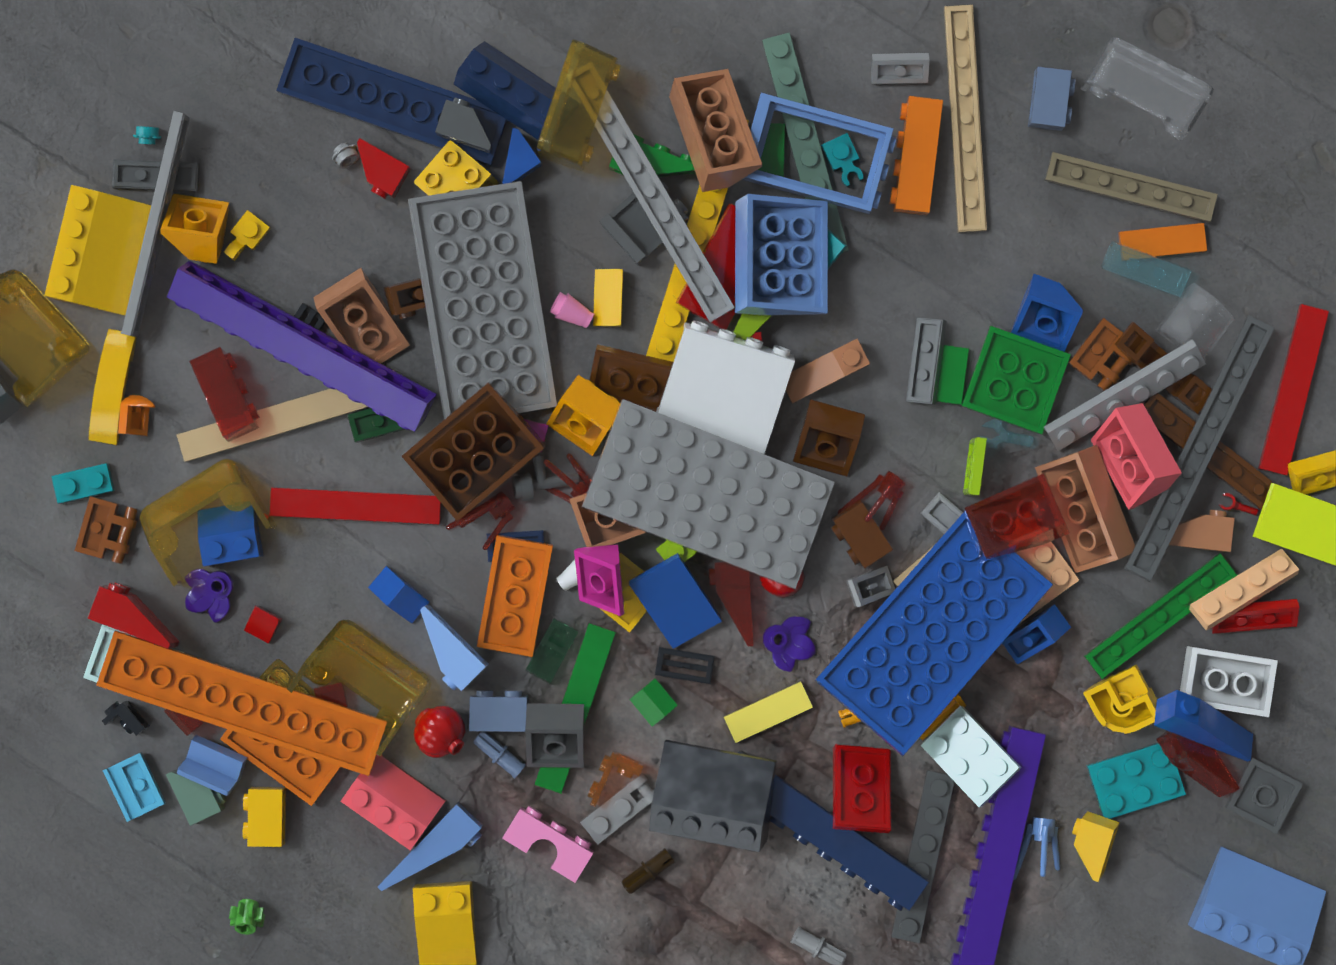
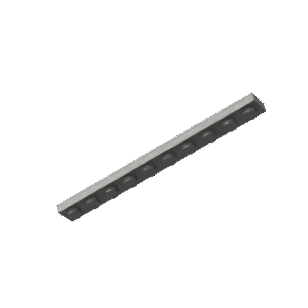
M1251 316L1247 317L1176 463L1182 474L1168 490L1160 494L1124 568L1125 570L1149 582L1152 580L1269 341L1274 327Z

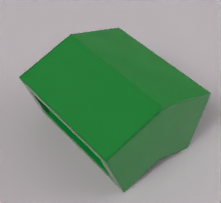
M656 678L629 699L652 727L678 706Z

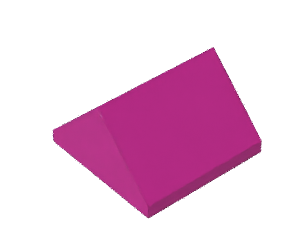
M618 544L575 549L574 556L579 601L622 616L624 614V598Z

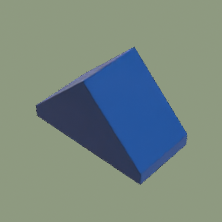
M516 128L512 129L502 184L518 182L542 166L539 158L519 129Z
M388 566L381 571L368 587L386 606L410 623H413L420 615V610L430 603L428 599Z

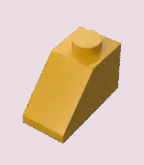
M1087 811L1082 819L1077 818L1073 827L1072 834L1076 835L1074 846L1092 880L1099 882L1105 873L1120 822Z

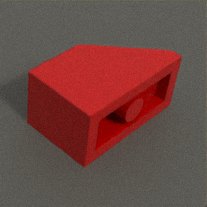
M359 138L357 146L367 182L373 186L371 192L383 199H386L388 195L395 198L411 171L410 167Z

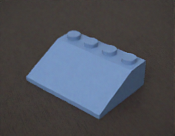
M746 194L736 201L735 313L752 315L828 313V201Z
M1221 846L1188 925L1197 931L1277 965H1303L1311 947L1326 891Z

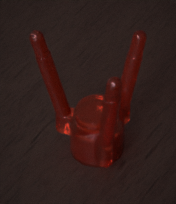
M570 453L566 457L584 483L580 481L576 484L549 460L544 461V464L573 489L570 493L573 497L587 493L591 480ZM555 488L544 489L570 503L569 499L572 498L571 496Z
M887 471L884 477L879 474L874 482L838 510V514L863 499L879 486L876 491L881 496L864 520L869 522L884 501L892 499L879 527L880 530H884L899 499L904 494L901 490L906 483L890 471Z
M500 491L486 503L468 512L460 520H455L448 524L446 529L451 530L458 525L460 528H463L487 512L495 521L500 518L501 521L482 547L483 550H487L504 526L513 519L510 512L515 507L509 498Z

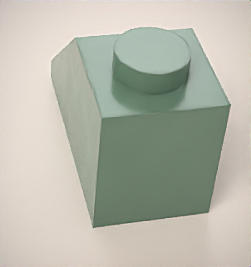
M177 770L166 774L190 826L225 809L223 803L226 802L223 794L178 775Z

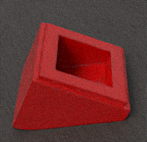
M257 605L254 607L244 631L269 644L282 618Z

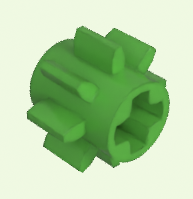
M240 900L238 907L231 906L230 926H235V931L240 934H253L256 931V926L263 927L265 918L263 914L264 908H259V903L255 900Z

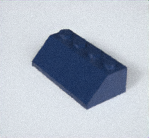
M485 41L475 47L458 68L453 84L546 146L550 145L579 104Z

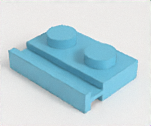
M142 752L103 770L127 822L166 804Z

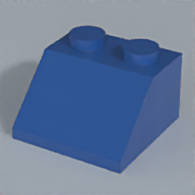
M254 501L198 510V542L203 566L264 556Z

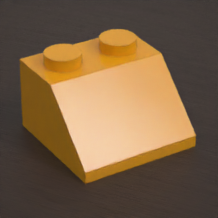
M578 375L559 400L546 425H549L553 430L593 456L611 430L620 403L615 397L607 395L597 388L593 382Z

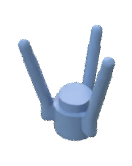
M1033 817V823L1027 824L1026 835L1019 852L1013 880L1017 878L1032 835H1034L1035 841H1042L1041 877L1046 876L1048 842L1052 841L1055 869L1060 870L1057 838L1058 827H1055L1056 820Z

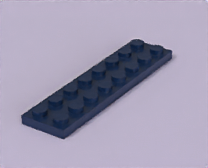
M296 37L294 38L276 90L278 93L440 149L450 141L437 136L435 133L445 101L453 102L454 98L465 100L471 103L470 108L474 109L493 149L491 154L457 142L454 143L475 161L490 166L492 165L507 119L478 100Z

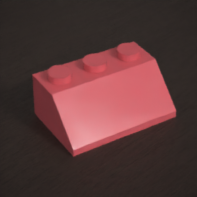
M1143 403L1115 408L1091 439L1093 446H1098L1104 465L1128 510L1134 509L1168 490L1182 474Z
M377 753L370 775L367 776L360 773L340 802L411 851L446 800Z

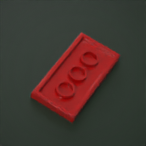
M729 204L703 254L735 307V205ZM686 283L676 304L709 322ZM735 309L714 320L711 324L719 329L726 330L735 314Z

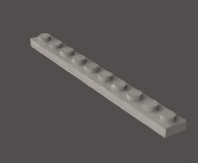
M588 62L566 75L568 82L709 322L711 323L735 309L592 63Z

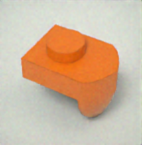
M130 395L123 399L120 404L118 433L147 436L150 408H156L155 404L140 395Z

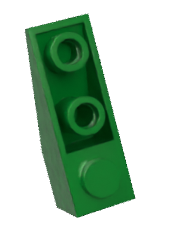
M634 135L658 177L696 173L689 155L681 154L680 157L670 154L671 149L656 143L654 147L643 143L645 139ZM612 157L609 170L623 175Z

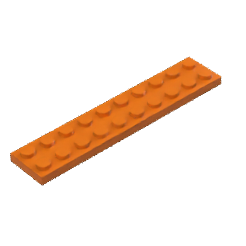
M114 631L96 686L367 776L371 773L388 722L387 720L173 649L161 647L119 631Z

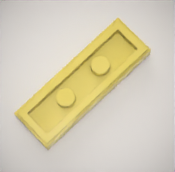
M800 681L724 716V719L735 743L813 707Z

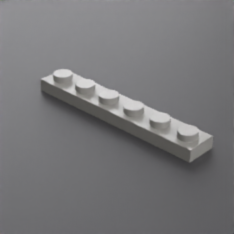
M1190 340L1044 426L1057 451L1102 426L1115 408L1139 404L1206 365L1195 342Z

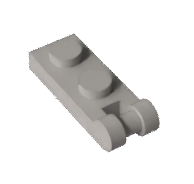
M643 773L580 821L597 845L652 803L655 788L653 790L646 783L648 779ZM636 789L643 796L639 801H636L631 795Z

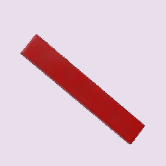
M1304 304L1299 305L1258 469L1284 476L1288 475V463H1291L1329 313L1327 310Z
M271 488L269 516L440 524L441 502L436 496Z

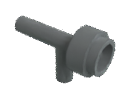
M544 455L533 457L536 479L532 480L530 472L518 473L517 476L512 477L515 499H521V501L533 500L534 491L579 484L578 473L547 477Z

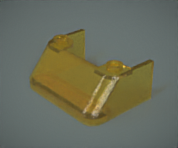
M572 40L538 141L537 150L540 158L583 172L584 162L589 163L593 154L594 146L590 145V138L607 87L611 80L617 81L621 65L618 64V58L584 42Z
M224 459L147 505L140 514V522L149 547L173 586H181L186 582L170 558V555L178 547V537L172 526L219 497L231 511H242L252 505L266 529L277 527L244 471L234 460Z
M341 620L306 659L287 690L292 693L305 677L317 685H327L333 678L340 681L380 710L375 717L388 721L384 731L387 737L376 752L377 755L381 756L431 688V681L424 672L350 620Z

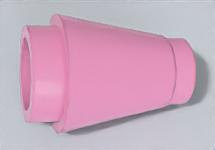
M560 292L550 309V313L554 314L556 319L583 326L584 328L588 327L594 316V313L590 312L589 309L569 293L565 295Z

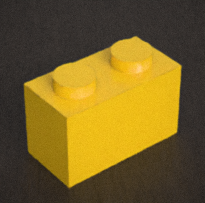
M286 787L249 788L248 794H244L243 810L248 811V822L243 823V839H247V846L282 847L285 844Z

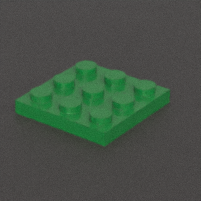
M989 326L961 406L1042 435L1071 354Z

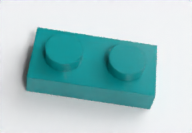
M109 463L51 476L57 504L115 491Z

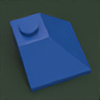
M1033 274L1011 333L1065 352L1082 316L1083 309L1061 283Z

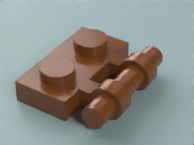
M1102 318L1068 364L1089 380H1092L1097 372L1101 374L1103 378L1097 386L1102 391H1105L1112 384H1117L1120 380L1119 375L1128 364L1131 365L1133 362L1115 345L1123 332L1105 318ZM1114 352L1119 358L1109 369L1104 363Z
M90 496L74 551L104 559L106 549L108 548L114 550L112 561L122 564L125 553L128 554L130 549L128 542L132 529L136 528L137 521L135 517L138 509L127 506L124 517L118 516L116 514L119 504ZM113 524L121 526L117 541L109 540Z

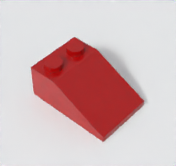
M117 582L114 584L109 583L107 586H99L87 619L167 649L178 647L180 641L137 595L130 593V587Z

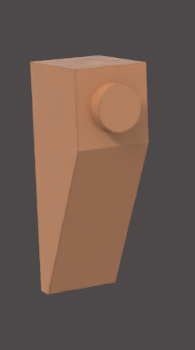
M858 339L792 371L786 387V392L791 402L794 403L868 366L870 363Z
M1210 510L1209 515H1199L1180 522L1169 545L1231 552L1235 518L1227 517L1226 511Z

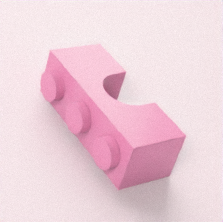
M528 806L527 809L521 807L502 839L525 853L528 852L531 845L537 840L546 839L551 841L557 848V857L551 869L576 883L593 855L594 851L590 849L591 843L578 835L575 839L565 833L567 829L555 821H552L551 824L541 819L543 814L533 807Z

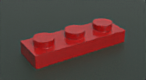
M1298 600L1252 602L1211 628L1212 634L1297 627L1300 608Z

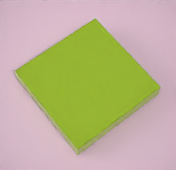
M976 437L969 441L963 487L964 495H980L987 438Z

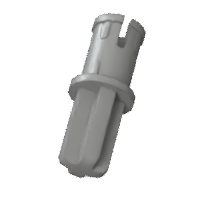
M799 926L790 941L792 944L794 943L812 953L813 958L817 956L831 965H842L846 959V953L825 942L824 937L820 939Z

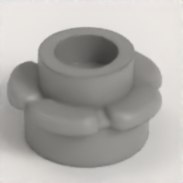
M347 142L338 145L334 149L332 160L340 168H347L353 165L359 159V154L356 151L357 146L355 144L349 145Z

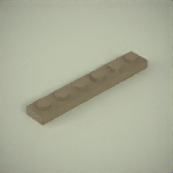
M1055 152L1051 153L1044 180L1208 223L1211 222L1218 195Z

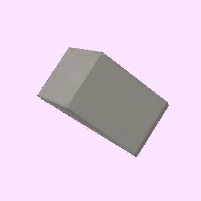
M888 566L846 579L855 607H860L891 595L895 590Z

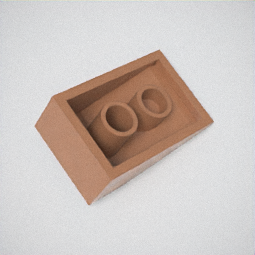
M362 268L313 297L317 311L338 341L381 364L410 346L405 335Z

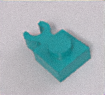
M848 133L821 145L832 170L835 171L841 168L843 172L841 181L845 187L850 185L847 179L849 173H855L859 181L863 180L861 169L853 165V162L859 160V156Z

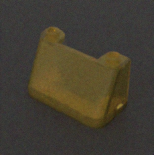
M13 269L0 274V360L18 378L13 384L15 397L28 407L40 399L89 352V345L83 336L28 277L20 271Z

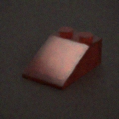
M1044 473L965 507L986 559L1044 545L1070 533Z

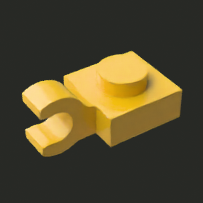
M247 210L230 231L236 239L228 245L224 253L235 261L246 246L254 251L271 228Z

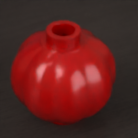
M449 706L426 708L417 716L414 739L424 754L432 758H441L450 753L456 755L461 751L464 746L462 739L466 730L461 715L455 709Z

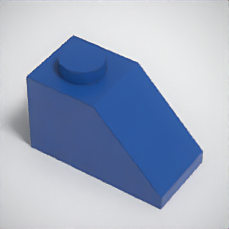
M1054 604L1011 633L1002 644L1015 662L1019 664L1055 643L1071 626Z

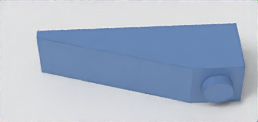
M458 802L380 883L378 888L383 891L457 852L466 844L471 847L482 836L479 830L483 825Z

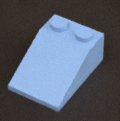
M425 605L420 611L440 670L445 675L442 680L452 690L459 688L462 691L489 663L430 605Z

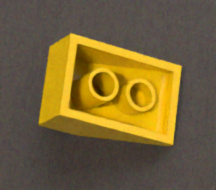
M472 881L415 884L413 887V904L419 965H477Z

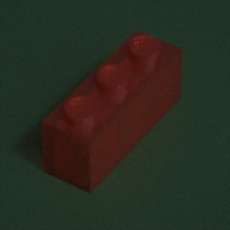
M218 347L189 361L220 432L228 442L259 428L256 419L260 418L259 413L253 402L248 404L245 394L249 393L242 377L237 379L233 369L238 367L231 352L226 354L221 347Z

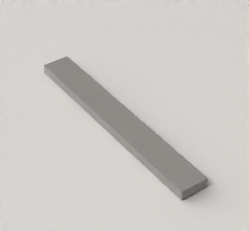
M173 111L121 334L134 337L139 336L162 239L160 229L171 201L190 118L184 113Z

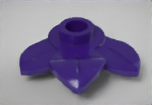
M204 569L191 571L185 577L188 585L192 587L186 596V609L195 613L207 610L213 622L216 623L222 620L231 607L229 595L233 590L231 576L224 571H214L212 573ZM215 581H219L221 583V590H218L215 587Z
M798 616L788 617L781 625H772L765 630L763 644L767 650L772 652L773 662L779 669L791 672L795 665V659L805 660L816 654L814 643L805 635L811 624V621L807 618ZM777 634H780L782 637L779 644L774 642V637Z

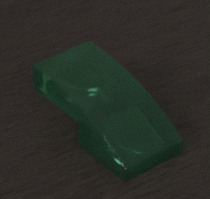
M553 619L525 671L550 684L575 640L578 631Z

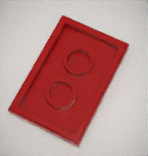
M834 745L833 829L889 833L891 831V749Z

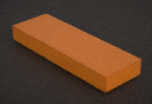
M1204 223L1118 232L1121 261L1207 251Z

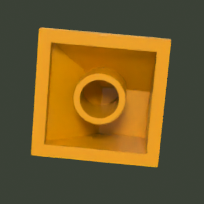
M173 194L160 232L189 260L217 264L224 243L229 202Z

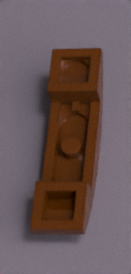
M1134 322L1128 326L1115 343L1117 348L1140 370L1168 354ZM1190 373L1164 390L1195 414H1198L1212 389L1196 375Z

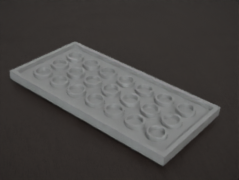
M522 181L408 199L444 420L488 382L518 413L556 407L557 401Z
M623 399L582 507L796 589L835 482Z

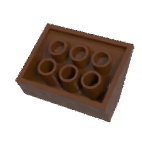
M488 382L404 453L402 458L455 520L458 521L543 450L546 444Z

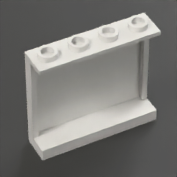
M692 321L691 324L685 322L683 326L684 331L662 400L656 412L764 454L795 363L794 355L790 354L789 349L775 345L774 348L763 346V342L755 338L747 337L746 340L736 338V334L729 330L720 329L719 332L708 329L709 326L699 321Z

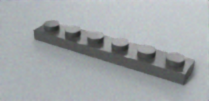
M931 770L926 771L906 865L928 879L929 883L910 911L906 908H903L902 911L896 910L891 933L892 938L920 943L954 786V780L945 773Z

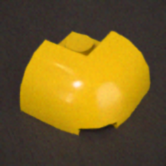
M1137 664L1120 673L1110 675L1083 692L1097 720L1103 727L1105 726L1112 731L1127 734L1146 727L1155 721L1157 698L1152 688L1148 687Z

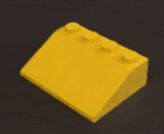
M71 185L44 296L125 316L151 205Z

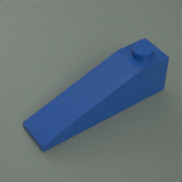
M1175 690L1157 699L1154 726L1244 761H1251L1253 734L1203 700L1179 690Z

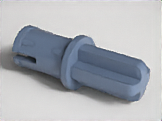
M481 731L473 741L478 748L493 759V764L496 762L514 779L526 766L525 763H522L507 750V745L503 747L486 731Z

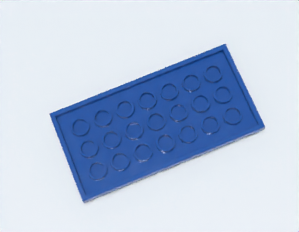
M965 510L816 678V682L901 756H904L1053 584Z

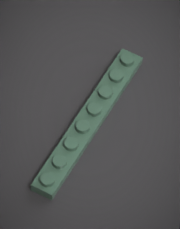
M790 32L763 39L762 44L776 96L809 105ZM781 112L800 182L832 190L814 121ZM828 203V229L847 245L837 205ZM848 246L845 248V250H844L842 253H845V252H848V251H849Z

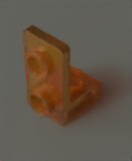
M612 751L611 756L605 755L599 767V771L603 772L599 783L593 781L587 795L592 798L590 805L596 806L613 765L618 767L617 773L632 778L634 774L640 776L644 764L615 751Z

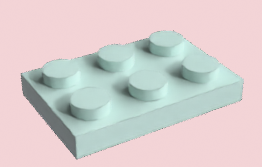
M959 706L921 745L978 807H982L1022 768L963 706Z

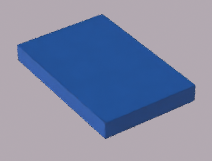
M678 553L629 580L630 587L673 649L722 622L721 616Z

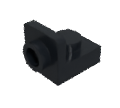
M116 701L104 711L107 715L102 720L104 725L110 724L119 716L122 719L120 721L121 726L129 734L134 733L137 736L150 727L129 701L122 702L121 704Z

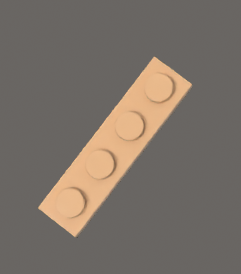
M1280 549L1190 604L1189 610L1207 631L1298 575L1299 568L1284 550Z

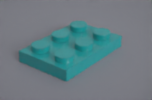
M1169 740L1086 765L1101 814L1108 819L1186 795Z

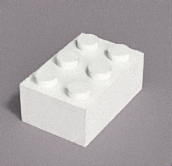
M1187 646L1180 691L1203 700L1215 709L1269 717L1278 661Z

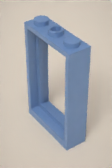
M765 93L760 94L750 130L760 159L774 111L877 138L878 142L862 198L756 170L742 180L815 200L828 201L830 204L870 214L872 208H878L882 193L877 191L879 180L885 181L889 165L884 164L887 153H893L897 138L892 136L893 128Z

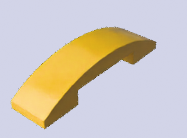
M108 329L96 377L89 426V440L118 445L120 404L124 399L130 361H133L137 339L134 336L121 334V331Z

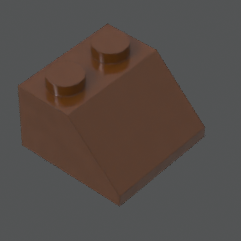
M810 399L793 462L848 476L860 440L865 414Z

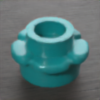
M136 126V135H133L134 138H139L138 144L156 145V139H161L159 128Z

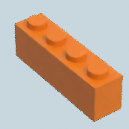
M909 96L907 103H901L900 120H904L903 131H898L896 148H901L900 159H895L893 176H898L897 186L891 187L889 204H894L893 212L925 216L930 213L943 100Z

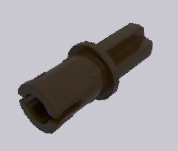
M664 848L644 863L642 861V866L624 878L621 883L626 891L632 894L651 879L655 881V877L676 862L666 848Z

